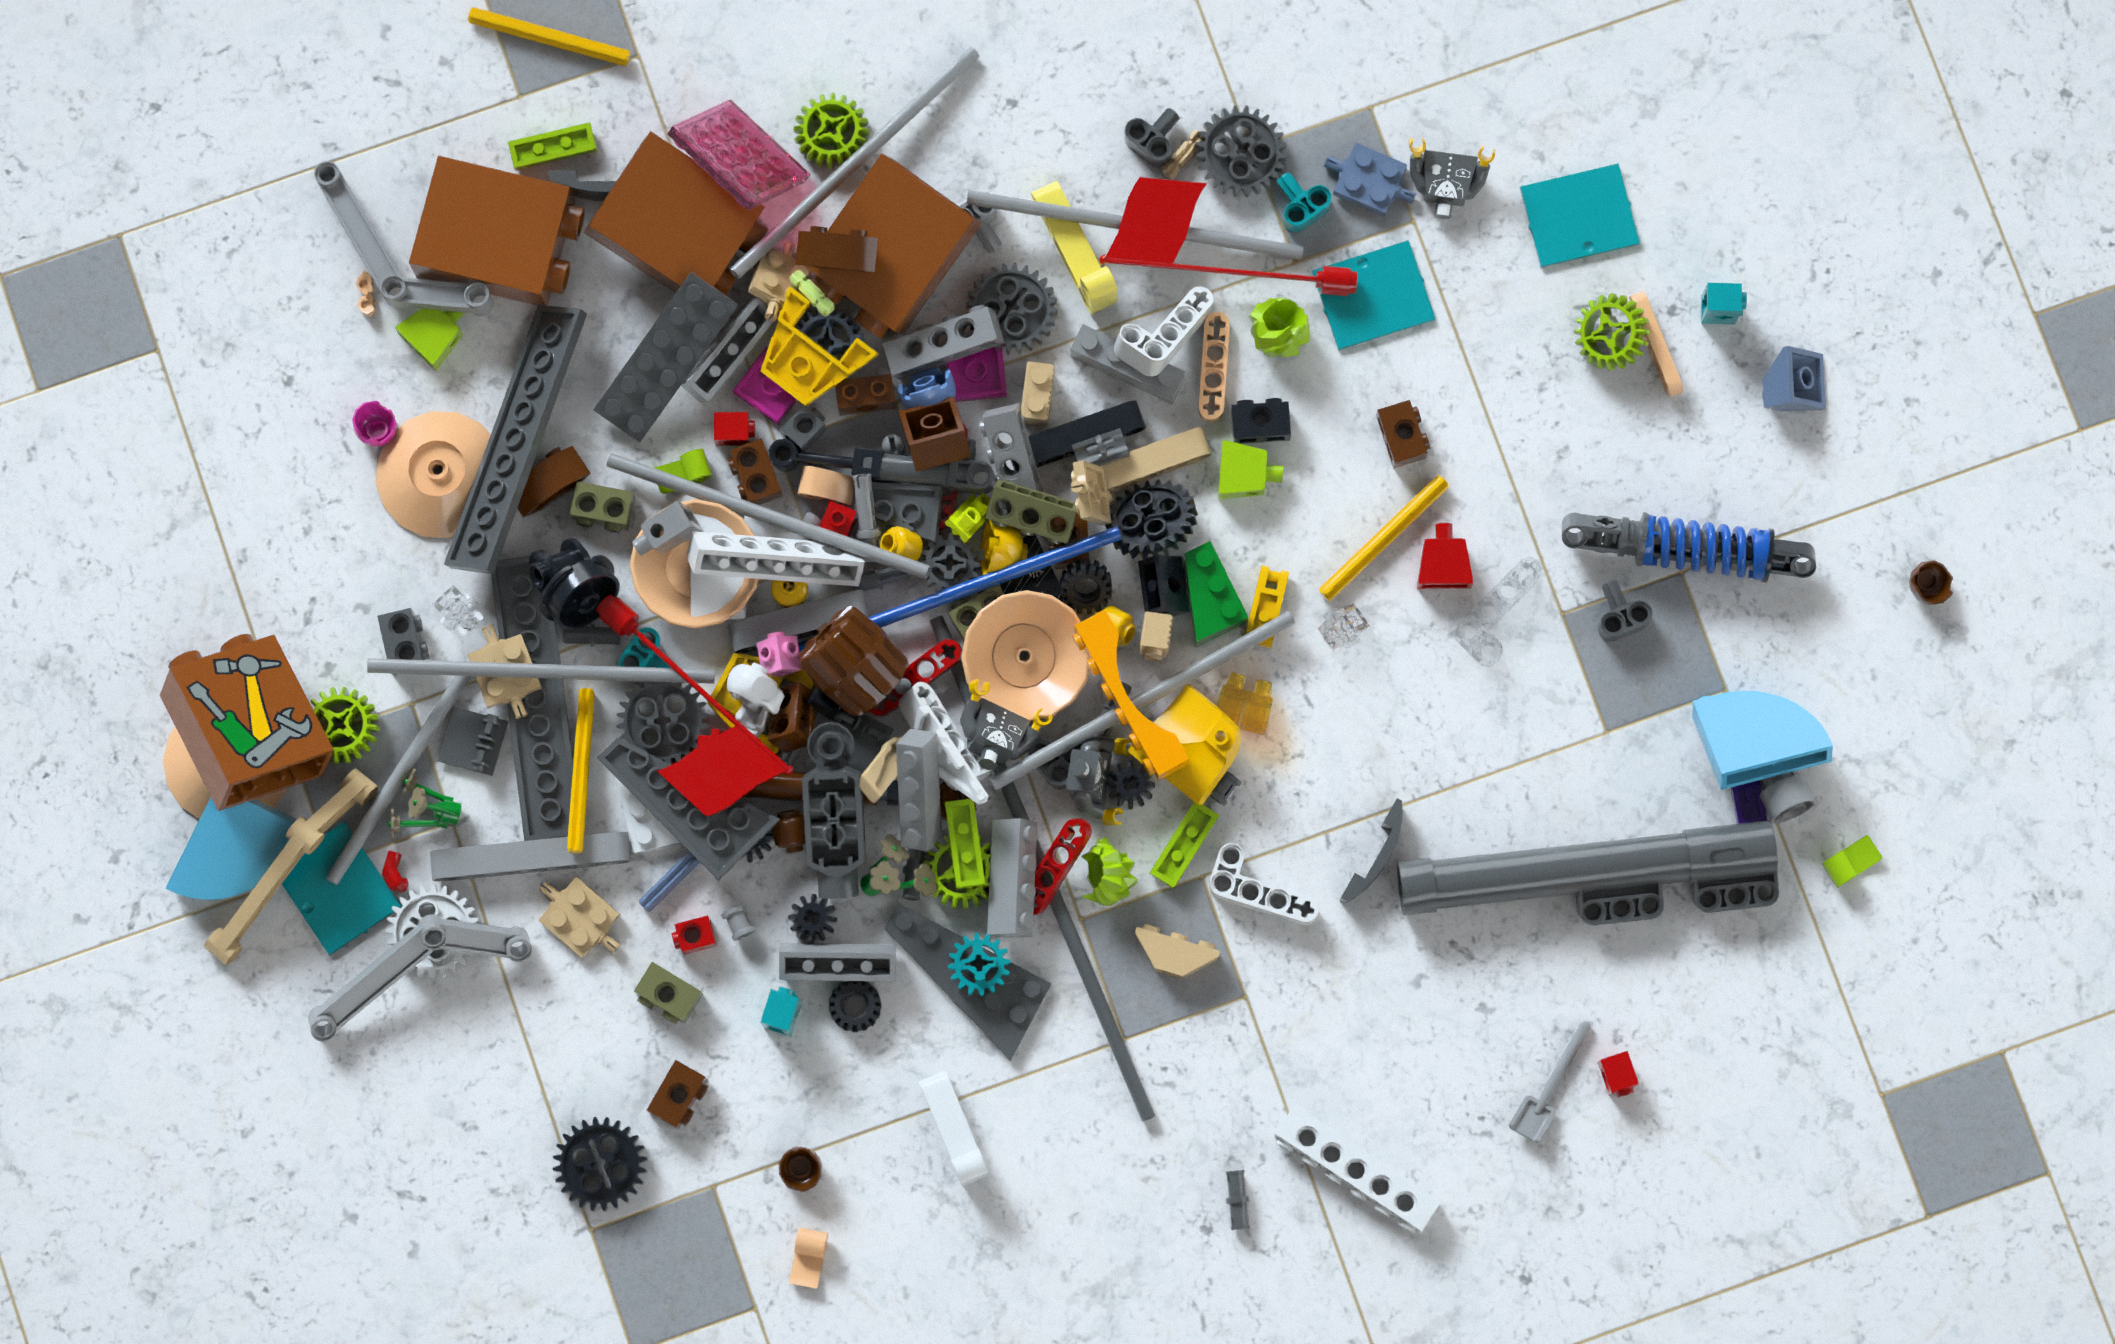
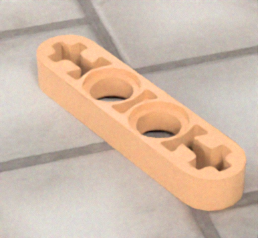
M1642 291L1629 296V301L1635 300L1637 302L1635 309H1644V313L1640 318H1647L1649 320V323L1644 325L1643 329L1650 330L1651 333L1643 335V338L1649 343L1647 348L1667 396L1672 397L1683 393L1679 374L1645 292Z
M1221 312L1209 314L1204 323L1198 410L1200 417L1210 423L1220 420L1223 416L1225 404L1230 321ZM1215 319H1219L1220 323L1225 325V327L1220 328L1219 339L1225 338V342L1217 339L1207 340V337L1213 339L1214 327L1209 326V324H1214ZM1212 346H1218L1222 349L1223 356L1219 360H1211L1207 356V350ZM1209 374H1217L1221 378V384L1217 388H1210L1206 385L1205 378ZM1204 392L1215 395L1214 405L1219 410L1214 411V415H1208V410L1203 409V407H1208L1209 395L1203 396Z

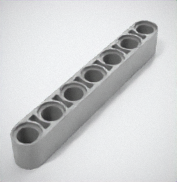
M628 832L584 835L582 853L568 852V837L430 851L432 881H453L630 862Z

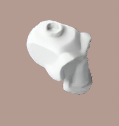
M753 663L752 666L739 664L729 673L727 690L733 699L742 701V707L736 713L735 718L758 738L765 729V720L768 713H778L785 696L782 690L777 687V683L766 675L768 672L766 668L757 663Z

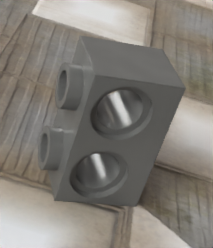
M411 608L377 616L387 659H401V653L407 648L415 650V655L411 660L430 658L426 642L421 643L419 632L423 631V625L419 614L415 615ZM400 621H407L409 623L408 630L402 634L396 633V624Z

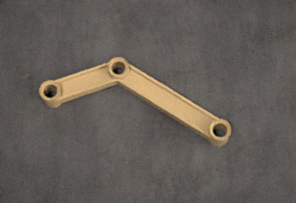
M357 768L353 769L344 778L340 785L341 790L308 820L301 816L292 824L286 833V837L289 839L288 843L224 929L218 928L207 939L204 948L225 966L230 964L240 953L243 945L239 941L303 854H311L324 839L325 834L323 833L357 802L364 806L374 796L378 786Z

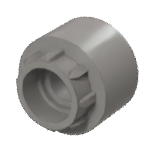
M1796 771L1766 778L1761 783L1763 791L1759 797L1771 822L1774 824L1794 819L1809 811L1817 803L1805 776L1798 775Z

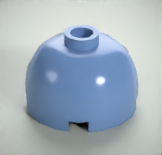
M939 367L918 372L909 377L911 383L904 387L902 382L897 389L906 409L916 406H930L946 398L954 396L955 399L956 397L955 381L951 371L946 367L945 372H941Z

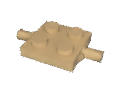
M789 241L784 243L782 253L772 248L755 264L748 292L759 297L768 305L765 319L768 320L770 317L769 321L777 319L778 310L783 308L786 299L785 294L789 286L796 289L790 283L789 277L796 270H801L807 276V279L811 280L813 272L805 266L795 265L796 260L793 259V253L796 246L794 243L791 245L792 242Z
M1084 460L1073 462L1074 471L1071 472V487L1073 488L1071 490L1077 493L1078 499L1075 501L1078 515L1081 516V519L1098 525L1111 524L1109 505L1115 503L1116 498L1112 497L1116 496L1107 490L1103 467Z
M493 624L488 625L492 636L489 635L486 626L482 628L488 644L482 649L467 654L470 662L532 664L522 635L519 634L508 639L498 640ZM475 676L487 708L511 703L516 719L521 718L517 707L520 708L523 717L527 715L521 699L531 692L542 689L538 678Z
M576 876L567 888L560 892L548 881L543 884L544 886H541L539 890L552 901L548 910L539 921L576 954L584 958L594 946L600 943L612 954L617 951L615 948L618 949L621 944L616 942L608 933L612 924L621 914L579 877Z

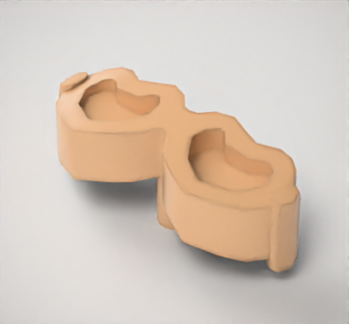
M364 271L356 283L358 289L364 294L359 300L358 307L362 313L370 317L376 312L374 307L376 301L372 297L375 291L373 287L374 280L371 275Z

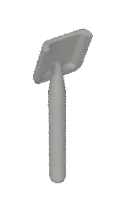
M1582 1021L1547 1081L1539 1100L1532 1096L1524 1098L1509 1124L1511 1130L1535 1143L1540 1142L1556 1115L1555 1109L1547 1105V1103L1554 1095L1590 1031L1591 1025L1588 1021Z

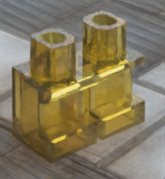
M1232 672L1227 684L1222 686L1216 706L1238 726L1243 704L1246 703L1240 729L1265 736L1273 701L1271 697L1272 682L1257 679L1253 693L1243 690L1246 676Z

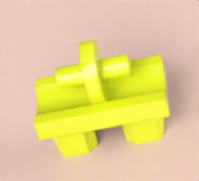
M981 493L978 497L972 494L949 517L945 524L951 527L952 533L960 536L961 540L965 543L987 520L985 516L990 498L985 493Z

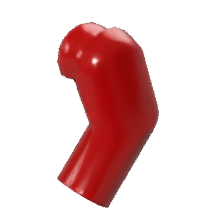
M388 851L382 870V877L391 891L403 893L407 890L409 882L406 878H402L398 871L402 854Z

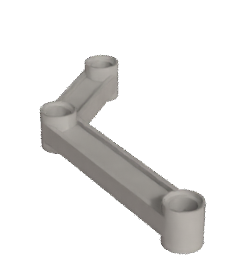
M324 161L316 166L314 176L320 189L389 306L393 308L412 307L473 313L477 316H485L491 312L494 301L487 286L482 283L465 284L402 278L338 166L331 161ZM327 175H335L331 181H323ZM393 288H401L400 293L397 295H389ZM479 295L485 296L482 302L473 303L475 297Z
M433 914L422 917L413 930L321 1006H317L309 1012L308 1019L311 1035L314 1039L321 1042L333 1039L336 1032L434 950L446 949L509 958L514 962H523L532 953L528 933L524 928L518 926L504 928L441 919ZM431 930H438L434 935H427ZM516 942H523L521 946H512ZM322 1021L328 1022V1024L324 1026L317 1025L319 1022Z

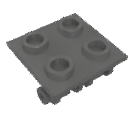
M453 706L437 761L493 776L509 721L499 719L496 715H484Z
M842 708L838 709L836 716L833 718V723L841 724L852 734L855 747L854 754L848 765L863 774L881 751L882 745L889 740L894 729L865 714L858 717L850 715ZM827 738L824 740L823 745L828 752H836L839 749V743L836 739Z

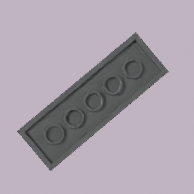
M691 271L593 411L640 443L738 306V303Z

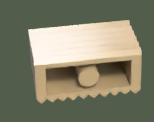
M1027 362L1021 405L1025 425L1042 427L1049 425L1055 375L1053 364Z
M1145 612L1140 642V655H1144L1145 660L1161 662L1162 658L1168 657L1173 627V617L1171 615Z

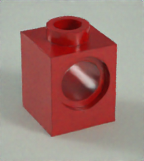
M714 412V442L716 446H742L750 443V437H755V420H750L748 412Z
M830 501L820 527L851 537L858 519L857 511Z
M708 915L674 924L676 932L671 933L675 949L681 948L683 955L717 946ZM690 929H698L701 932V937L696 943H689L685 939L686 933Z
M1628 1051L1600 1059L1597 1062L1608 1095L1616 1093L1617 1098L1634 1093L1633 1087H1636L1639 1082Z

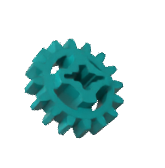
M975 933L974 940L971 941L967 936H964L965 944L963 946L958 943L954 944L958 951L957 954L949 953V958L954 960V963L948 965V970H955L956 972L951 976V980H960L959 990L967 986L968 995H972L974 990H979L980 996L983 997L984 989H989L992 994L995 993L994 985L996 983L1002 987L1004 985L1001 976H1009L1010 974L1008 970L1004 969V966L1011 964L1010 959H1003V956L1008 953L1007 948L999 950L998 947L1001 941L997 939L991 943L990 934H987L984 940L980 939L978 933ZM983 946L991 949L997 957H989L983 952ZM972 947L973 953L968 959L961 960L965 951ZM976 958H982L983 963H988L983 966L980 972L977 971L976 967H971V964L976 963ZM998 969L996 975L986 982V976L989 972ZM961 972H969L975 977L976 983L968 981Z

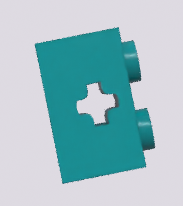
M1707 283L1701 295V324H1735L1739 316H1743V309H1746L1747 293L1742 292V283Z
M779 987L778 991L771 989L760 1021L764 1029L792 1036L802 1005L795 991L784 987Z

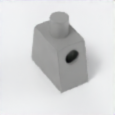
M676 501L642 523L640 526L644 534L633 540L632 543L640 556L652 549L663 554L691 539L692 531L703 532L690 507ZM664 529V533H663V535L660 537V533H661V531Z

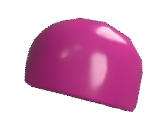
M379 401L362 403L354 412L352 419L353 428L361 442L372 447H380L386 445L394 438L397 429L395 416L392 410L382 406Z

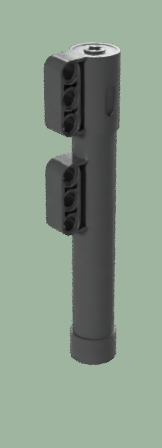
M1770 820L1687 829L1677 834L1441 860L1423 858L1397 861L1398 889L1403 916L1437 912V909L1575 894L1578 915L1589 925L1649 920L1659 917L1664 910L1662 884L1688 882L1690 884L1694 905L1707 913L1766 907L1773 905L1779 898L1777 847L1774 829ZM1762 885H1769L1771 888V893L1766 899H1759L1757 891ZM1734 888H1740L1742 890L1741 899L1737 902H1730V891ZM1705 891H1711L1714 896L1712 903L1706 906L1701 905V894ZM1649 897L1655 898V909L1650 912L1643 911V901ZM1621 900L1626 901L1628 905L1626 912L1622 915H1616L1613 911L1615 903ZM1589 904H1597L1599 907V912L1594 918H1587L1585 916V908Z

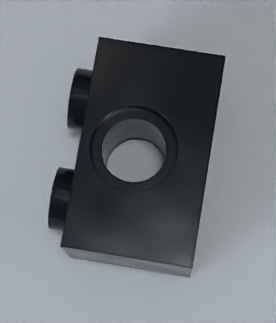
M1269 398L1265 400V403H1254L1253 400H1239L1237 405L1231 406L1233 442L1245 444L1290 441L1289 401L1282 402L1281 398ZM1263 414L1268 418L1269 422L1264 426H1258L1253 422V417Z
M1158 555L1157 559H1154L1152 556L1146 558V560L1138 561L1144 611L1168 614L1172 617L1188 613L1189 605L1182 556Z

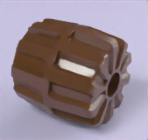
M853 606L845 607L843 610L836 612L831 617L829 623H823L817 629L818 634L808 639L805 643L806 648L798 655L800 667L817 687L847 713L855 717L865 714L878 705L899 683L909 665L907 657L877 624Z

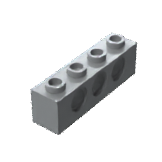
M978 305L970 308L968 314L962 316L958 314L949 315L942 319V323L936 325L932 323L924 324L917 327V331L911 334L898 333L891 336V341L883 343L892 376L903 379L923 370L934 368L1005 343L996 312L989 307H985V305ZM973 325L974 333L972 336L965 338V328ZM947 334V343L943 347H939V337ZM921 343V352L917 356H913V346Z
M1019 403L987 410L980 421V429L983 437L988 438L990 445L987 448L988 458L991 464H995L997 470L995 483L998 479L1044 493ZM1007 433L1012 438V442L1008 444L1003 443L999 439V434ZM1006 461H1016L1019 464L1020 469H1009L1006 465ZM1008 501L1002 502L1003 510L1011 509ZM1025 510L1029 518H1039L1036 510Z

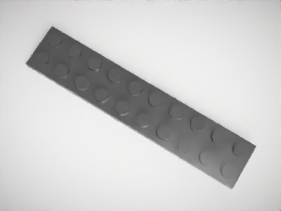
M547 305L537 306L444 565L450 569L494 574L587 313L582 309Z
M530 556L498 560L491 578L499 639H508L521 634L532 664L561 665L556 621L548 620L540 611L539 601L542 593L535 587L529 575ZM538 678L542 689L531 692L521 699L527 713L525 717L522 716L520 708L517 707L521 718L516 719L511 703L507 704L524 841L568 837L573 754L563 679Z

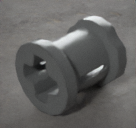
M1226 771L1209 797L1225 806L1227 803L1226 799L1234 788L1240 786L1242 782Z

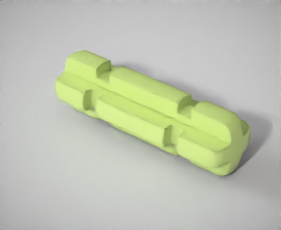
M796 270L789 277L790 283L796 289H799V292L809 299L814 307L818 308L817 310L822 316L826 317L835 309L834 303L828 297H825V294L810 279H807V276L801 270Z

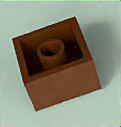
M954 396L930 406H916L899 411L906 442L916 472L971 457Z

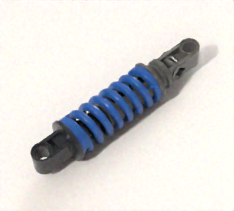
M1643 512L1640 521H1630L1629 517L1616 519L1609 516H1593L1580 513H1570L1562 520V541L1567 547L1593 550L1599 553H1616L1619 557H1624L1625 554L1628 556L1632 555L1635 556L1637 566H1657L1658 559H1661V567L1667 568L1669 567L1670 560L1676 561V569L1683 570L1685 562L1691 563V570L1693 572H1698L1700 564L1707 565L1706 572L1713 574L1716 562H1721L1722 575L1728 576L1731 565L1736 564L1737 576L1739 578L1745 576L1747 566H1752L1753 570H1749L1748 578L1761 580L1764 583H1767L1770 573L1807 578L1813 575L1816 570L1815 549L1811 544L1775 539L1774 529L1771 528L1768 530L1751 528L1746 535L1742 526H1736L1731 533L1727 524H1721L1715 531L1713 523L1706 522L1700 530L1699 523L1696 520L1689 521L1685 528L1683 520L1676 518L1670 526L1667 517L1661 516L1656 521V516ZM1572 528H1577L1581 531L1578 533H1572L1568 530ZM1800 558H1807V559H1809V560L1806 561V562H1798V561H1797V560L1800 559Z

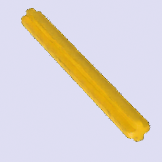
M472 7L468 15V22L471 24L621 66H627L630 60L629 50L480 8Z
M1438 475L1429 482L1319 588L1320 594L1326 600L1331 601L1448 489L1449 484Z
M581 688L578 696L567 849L570 853H582L584 845L595 699L594 690L590 688Z

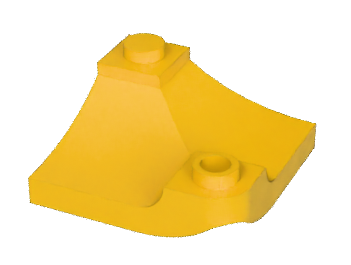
M1186 684L1176 699L1153 723L1162 729L1176 734L1189 757L1188 765L1165 776L1164 779L1182 791L1197 805H1203L1236 758L1241 745V733L1239 727L1194 686ZM1131 745L1127 751L1143 764L1142 760L1146 758L1141 749L1136 751L1133 745Z

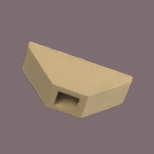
M1144 924L1143 928L1136 927L1135 937L1155 972L1184 979L1217 961L1220 951L1215 950V944L1199 940L1198 944L1187 941V936L1171 932V936L1159 933V928Z

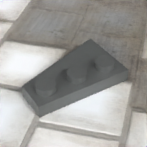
M872 482L875 519L894 527L900 526L911 532L915 531L921 538L938 544L944 490L942 486Z

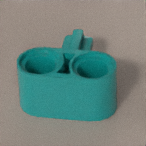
M1289 172L1283 174L1277 180V184L1291 201L1285 207L1283 213V225L1288 231L1299 233L1329 211L1332 196L1326 186L1315 185L1304 191ZM1319 195L1325 198L1326 203L1322 206H1316L1312 203L1311 198ZM1292 212H1299L1304 219L1300 222H1293L1289 219L1288 215Z
M645 627L639 630L642 634H650L653 637L654 645L657 648L659 647L660 636L655 629ZM635 634L616 662V666L623 667V660L626 657H633L637 661L638 667L671 668L650 648H643Z

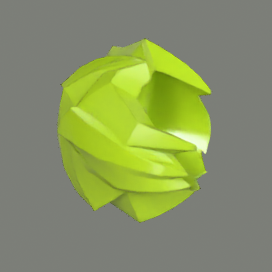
M1284 297L1269 298L1263 303L1256 304L1255 309L1249 315L1253 323L1251 335L1254 338L1256 349L1262 351L1268 357L1300 355L1299 347L1310 342L1308 315L1304 312V308L1297 306L1298 304L1293 300Z
M1107 837L1101 840L1098 838L1096 845L1092 846L1087 853L1081 856L1088 863L1086 879L1093 888V893L1082 895V897L1100 905L1112 906L1130 895L1129 889L1137 883L1138 879L1130 874V871L1135 866V862L1127 858L1128 853L1114 850Z

